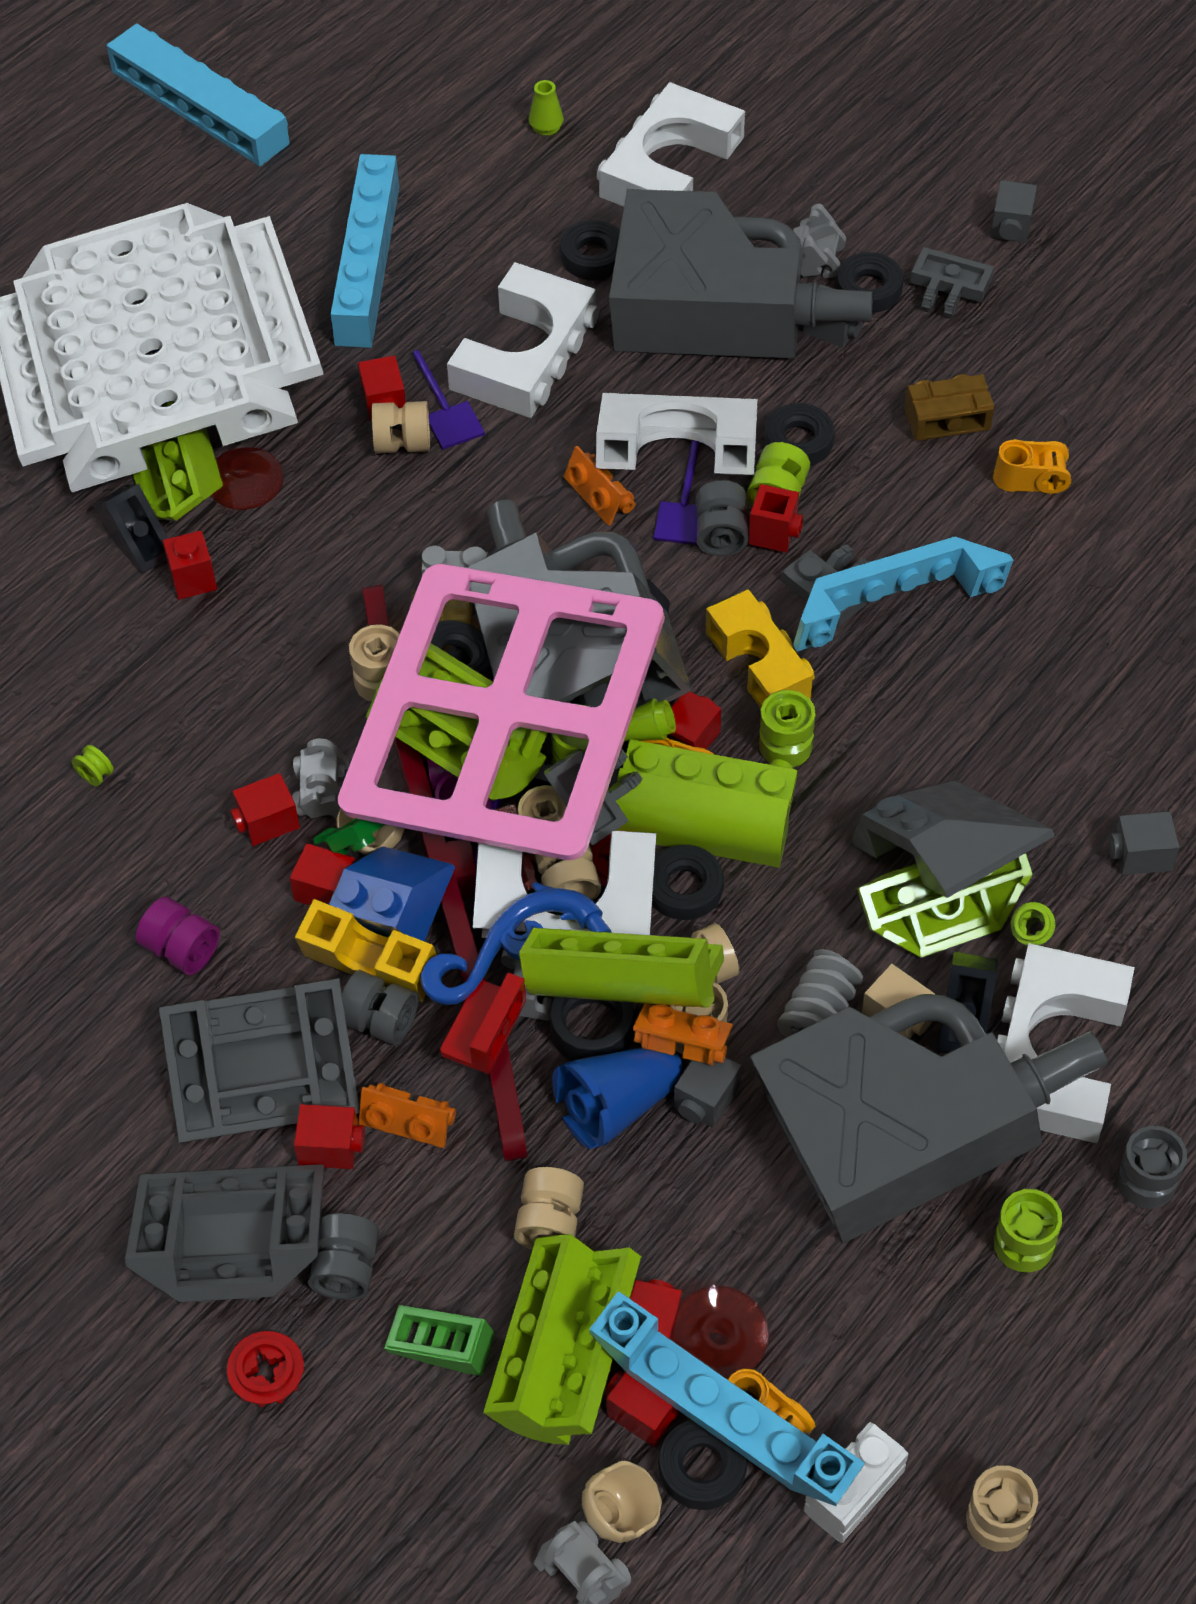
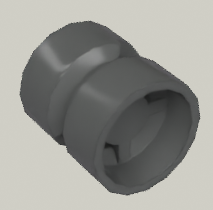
M714 481L702 486L696 494L697 545L705 553L714 556H730L739 553L748 544L746 491L737 483L730 481Z
M360 969L350 977L342 992L347 1027L359 1032H364L370 1028L372 1037L394 1046L402 1042L415 1018L419 1001L417 992L395 983L385 987V982L382 978Z
M1151 1125L1138 1129L1130 1136L1117 1173L1119 1190L1130 1203L1140 1208L1154 1209L1164 1206L1173 1198L1187 1162V1149L1182 1139L1172 1130L1162 1126Z
M337 1213L322 1217L319 1253L311 1262L308 1278L309 1287L323 1296L334 1299L357 1300L365 1297L369 1293L373 1267L369 1261L376 1254L379 1237L378 1226L364 1217L353 1214Z

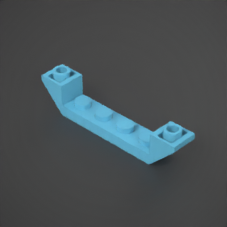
M951 537L816 578L800 619L793 646L796 651H800L810 647H821L832 641L840 612L848 607L867 601L874 602L883 596L899 591H910L916 586L935 580L942 581L951 575L957 578L970 597L986 592H996L1004 587L1014 560L1010 554L958 537Z
M619 1291L589 1329V1333L629 1376L795 1492L837 1506L865 1465V1462L825 1434H822L816 1442L658 1332V1318Z

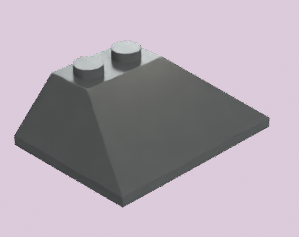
M954 780L881 800L877 807L862 814L851 839L855 847L875 858L897 846L910 852L915 857L923 885L949 898L1055 837L1052 828Z
M340 979L295 985L290 988L221 999L201 1000L159 1007L179 1143L296 1124L298 1122L300 1104L355 1107L356 1114L360 1113Z
M324 1164L140 1175L125 1256L126 1267L178 1302L197 1301L205 1303L213 1300H255L262 1297H275L318 1256L325 1172Z

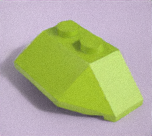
M176 401L165 402L161 407L171 406ZM206 428L141 447L147 470L134 473L133 476L135 483L140 485L158 520L177 521L223 486Z
M1025 853L946 898L923 885L917 864H913L884 874L858 887L857 891L870 930L913 955L922 958L1001 930L1033 873Z

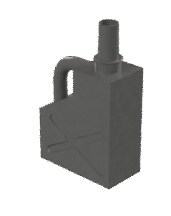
M627 189L609 295L614 351L795 358L798 325H809L814 328L816 321L871 322L873 291L818 288L817 281H814V283H801L803 252L800 238L793 229L774 219L732 216L717 192ZM749 240L768 241L777 245L778 248L754 247Z
M500 500L490 505L487 509V517L496 550L492 555L467 568L657 601L650 593L637 551L631 541L615 532L596 531L580 536L552 550L537 532L527 537L518 506L514 501ZM609 556L614 560L618 572L571 571L570 569L591 558ZM477 582L470 583L472 592L489 594L492 586ZM594 602L592 612L613 615L616 606ZM474 603L495 679L519 611ZM664 608L665 620L635 708L654 698L658 701L667 700L669 702L692 691L668 613ZM566 618L554 619L550 624L526 695L590 707L600 706L607 691L627 630ZM550 732L547 733L540 753L547 756L545 761L552 758Z
M922 994L904 999L870 1017L851 1007H847L750 1056L763 1092L843 1244L1042 1145L1037 1107L1045 1103L1050 1104V1094L1108 1064L1099 1041L1091 1031L1035 1058L1030 1059L1027 1054H1022L1021 1058L1010 1063L994 1034L991 1032L986 1035L979 1021L964 1004L945 995ZM922 1022H939L949 1027L961 1047L941 1057L899 1033Z

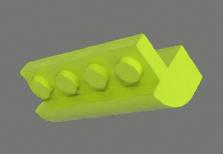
M430 643L419 676L483 688L493 684L491 680ZM380 679L376 692L366 714V718H368L370 714L371 708L373 706L374 700L376 698V695L378 693L379 687L383 679ZM411 707L404 712L395 737L459 778L479 720ZM518 727L512 731L489 795L491 800L514 796L533 780L547 757L540 753V750L548 732Z
M630 739L626 752L628 758L624 762L623 768L619 770L617 781L623 776L637 771L643 780L630 792L616 800L629 822L615 831L655 833V845L666 847L693 845L707 850L713 856L780 868L788 834L789 812L798 770Z
M533 928L519 951L525 986L531 995L708 1008L714 1002L713 983L724 962L723 945L707 944V939Z
M571 1234L536 1238L484 1408V1414L519 1435L551 1444L567 1445L571 1435L592 1434L613 1357L589 1333V1329L618 1291L630 1299L641 1259L638 1253L630 1247L594 1252Z

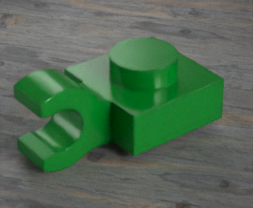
M355 818L339 828L326 829L317 835L313 841L315 845L325 842L333 853L337 852L347 855L349 846L352 852H355L374 842L376 839L372 833L386 824Z

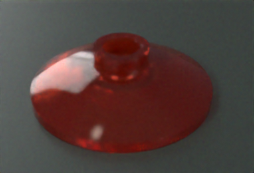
M242 447L229 450L216 458L223 486L210 496L218 504L230 509L248 510L260 507L271 501L279 493L284 479L282 466L271 453L259 448Z
M710 1286L697 1290L683 1301L677 1311L673 1336L677 1345L724 1378L729 1379L737 1370L753 1369L757 1366L767 1349L769 1330L764 1313L751 1297L731 1287ZM714 1332L723 1334L726 1338V1343L722 1345L714 1343L710 1338V1334Z

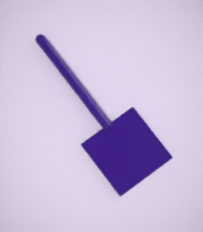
M415 350L413 356L442 407V410L429 414V426L442 450L484 436L485 432L468 401L450 407L420 351Z
M692 440L680 503L660 502L654 540L697 545L696 505H690L688 501L699 441Z

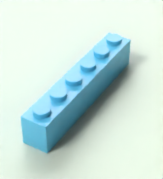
M136 23L106 45L112 73L259 167L290 144L287 128L288 122L282 112L269 107L255 95L247 93L234 85L228 78H223L210 70L204 63L194 60L180 48L167 43L155 32H150Z
M360 154L331 309L335 346L372 348L399 193L396 156Z

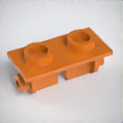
M578 446L574 447L563 477L601 519L610 526L617 512L622 511L626 514L634 509L636 505L634 495L627 491L619 481L611 482L613 475L608 469L596 468L595 454L584 453Z
M645 1003L633 1026V1031H636L634 1042L642 1044V1049L654 1050L673 1056L676 1052L677 1042L683 1043V1058L713 1066L715 1062L724 1063L727 1052L725 1043L733 1024L719 1021L708 1015L698 1016L677 1011L667 1005Z
M379 1083L377 1086L369 1085L368 1088L363 1087L361 1089L360 1125L445 1148L447 1128L453 1125L456 1117V1109L449 1107V1102H440L423 1096H419L415 1102L410 1100L411 1093L387 1087L384 1083Z

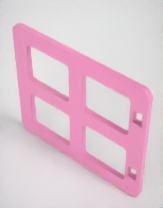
M446 564L430 566L422 575L340 789L338 804L345 815L352 818L563 860L580 858L588 849L665 620L662 606L657 601L648 598ZM477 582L492 586L489 594L469 591L470 583ZM455 599L519 611L494 682L489 687L483 688L419 676L443 608L449 600ZM594 602L616 606L614 614L607 615L592 612ZM556 618L572 619L627 630L603 702L598 707H588L526 695L550 624ZM415 707L479 720L453 795L447 800L377 787L402 717L408 708ZM518 727L572 736L589 741L564 816L559 821L552 822L486 808L511 733Z

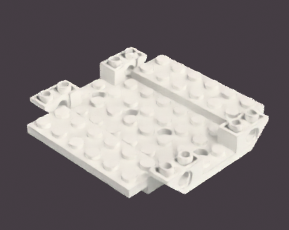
M185 203L44 245L24 276L13 281L16 292L0 297V383L18 457L22 466H26L68 453L63 459V464L71 492L147 470L141 447L215 424L223 446L297 424L298 420L289 393L279 388L324 375L270 216L234 227L231 216L222 217ZM131 251L126 255L118 256L122 252ZM137 300H144L140 304L132 305ZM151 350H160L155 354L146 355V353H148ZM176 401L171 406L161 407L165 402Z

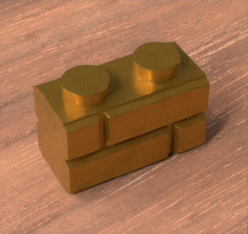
M961 374L952 379L934 382L921 380L914 385H908L905 413L911 426L914 440L921 441L991 430L994 403L983 374L974 376Z

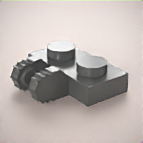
M923 247L911 272L910 283L927 287L922 302V310L929 312L935 305L938 291L949 293V297L944 304V316L952 318L958 308L961 297L982 302L992 280L994 266Z
M846 544L835 550L827 562H825L809 549L781 572V582L807 602L816 578L841 571L852 560L855 552ZM865 558L861 559L850 568L869 563V561ZM867 602L841 611L837 626L840 627L865 607Z
M580 748L544 771L546 778L566 807L584 758V753ZM623 749L620 751L615 769L622 766L628 758ZM638 771L623 776L607 790L590 840L592 845L629 822L616 800L641 783L643 779Z

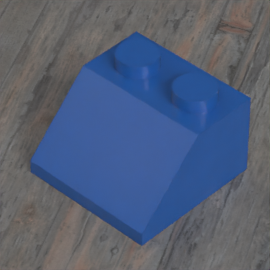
M382 846L343 870L329 905L352 913L359 924L376 934L390 937L392 931L396 930L425 941L455 866L451 863Z

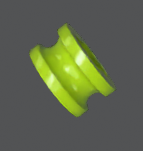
M87 745L82 749L83 756L76 755L71 760L72 765L85 781L98 787L103 782L102 776H109L114 771V767L99 749L92 745Z

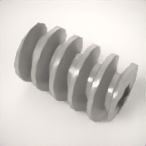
M825 949L815 950L814 957L807 964V970L800 977L799 985L793 990L792 999L787 1002L784 1013L778 1019L777 1026L780 1032L787 1038L849 1007L847 1001L852 1000L856 995L854 987L861 985L863 981V975L860 970L838 953Z

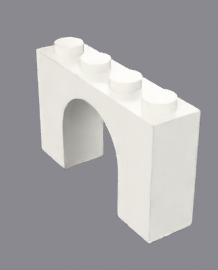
M669 82L660 94L654 96L650 107L644 115L637 117L628 135L618 141L615 151L608 160H603L599 165L597 171L599 197L624 207L627 189L693 191V177L662 166L648 156L661 147L681 144L693 146L728 159L744 138L745 111Z
M514 262L498 286L500 314L538 326L549 337L539 346L522 352L502 351L464 338L447 363L449 390L532 418L539 405L543 406L547 402L554 381L561 379L564 375L567 361L572 353L576 354L579 351L587 329L595 326L600 309L596 306V289Z
M603 393L596 432V468L635 470L638 450L644 444L664 438H685L702 442L714 450V473L754 475L757 399Z
M611 832L607 886L604 894L596 903L602 910L603 915L601 918L611 929V933L650 935L656 844L655 833ZM482 843L478 844L473 929L482 930L481 938L487 937L492 925L510 905L527 895L521 877L522 851ZM542 912L525 919L520 923L515 932L526 933L524 925L526 920L536 921L543 928L589 930L588 928H581L576 920H561V915Z
M1028 943L1025 960L1019 958L1015 960L1010 984L1019 986L1017 996H1007L1002 1022L1010 1024L1008 1036L999 1034L997 1039L1009 1062L1011 1063L1021 1058L1022 1054H1027L1030 1059L1038 1056L1030 1043L1029 1033L1038 1023L1053 1016L1071 1015L1121 1027L1135 967ZM1082 1077L1050 1094V1104L1045 1103L1037 1107L1040 1130L1098 1143L1104 1123L1111 1084Z

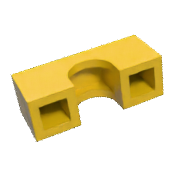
M748 589L706 608V634L726 661L744 654L754 655L762 659L748 666L747 685L748 692L760 708L766 698L781 690L797 691L811 699L812 681L815 678L814 671L810 663L805 658L801 659L795 652L787 632L783 629L779 630L774 624L770 611L764 602H758Z
M316 899L310 905L295 935V939L305 957L351 975L360 969L382 978L385 982V987L395 983L417 992L420 1002L423 1001L426 995L421 985V973L424 965L431 958L437 956L432 944L396 930L392 931L390 937L381 936L359 924L352 913Z

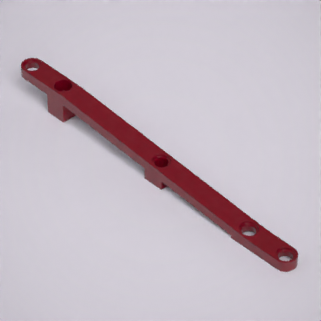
M383 586L362 587L368 626H389ZM395 737L393 747L406 792L433 798L421 753ZM418 831L425 857L451 863L455 866L439 908L452 953L464 958L468 964L467 971L465 972L457 969L460 982L463 984L471 974L478 957L462 901L463 899L475 898L476 868L471 841L461 839L446 842L442 835ZM506 1040L493 1068L487 1076L492 1091L504 1161L527 1158V1149L508 1042Z

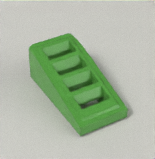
M398 1305L384 1349L391 1354L466 1374L482 1376L495 1333L485 1319ZM413 1322L419 1323L413 1343H408L407 1339ZM431 1328H437L431 1346H426ZM453 1332L455 1336L451 1349H445L450 1333Z

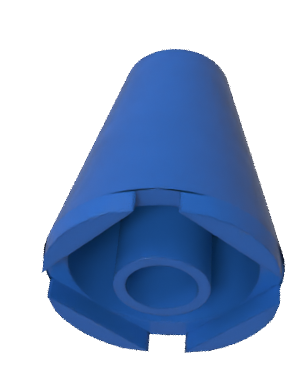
M642 1048L567 1061L563 1065L558 1066L553 1072V1093L556 1103L563 1100L569 1114L562 1118L576 1140L586 1148L592 1149L597 1146L599 1148L611 1142L669 1094L679 1081L683 1072V1066L676 1052L673 1056Z

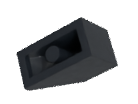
M139 484L125 485L93 503L112 540L140 573H145L167 560L163 540L168 539Z
M954 952L946 996L964 1004L979 1021L984 1032L987 1033L997 976L998 959ZM942 1024L938 1050L952 1052L960 1048L961 1045L949 1027Z

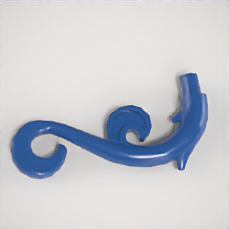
M534 882L532 887L536 892L527 894L514 902L492 925L473 970L465 983L454 988H448L442 983V976L445 972L451 969H459L465 972L467 971L468 964L464 958L458 955L439 954L431 958L424 965L421 973V985L427 997L435 1003L453 1005L464 1001L481 983L501 946L512 958L520 960L519 951L532 929L543 927L536 921L526 920L524 922L526 933L517 935L515 931L521 922L535 914L555 911L564 913L560 916L561 920H576L581 928H588L589 931L611 933V929L601 918L603 915L602 910L586 895L575 890L553 888Z

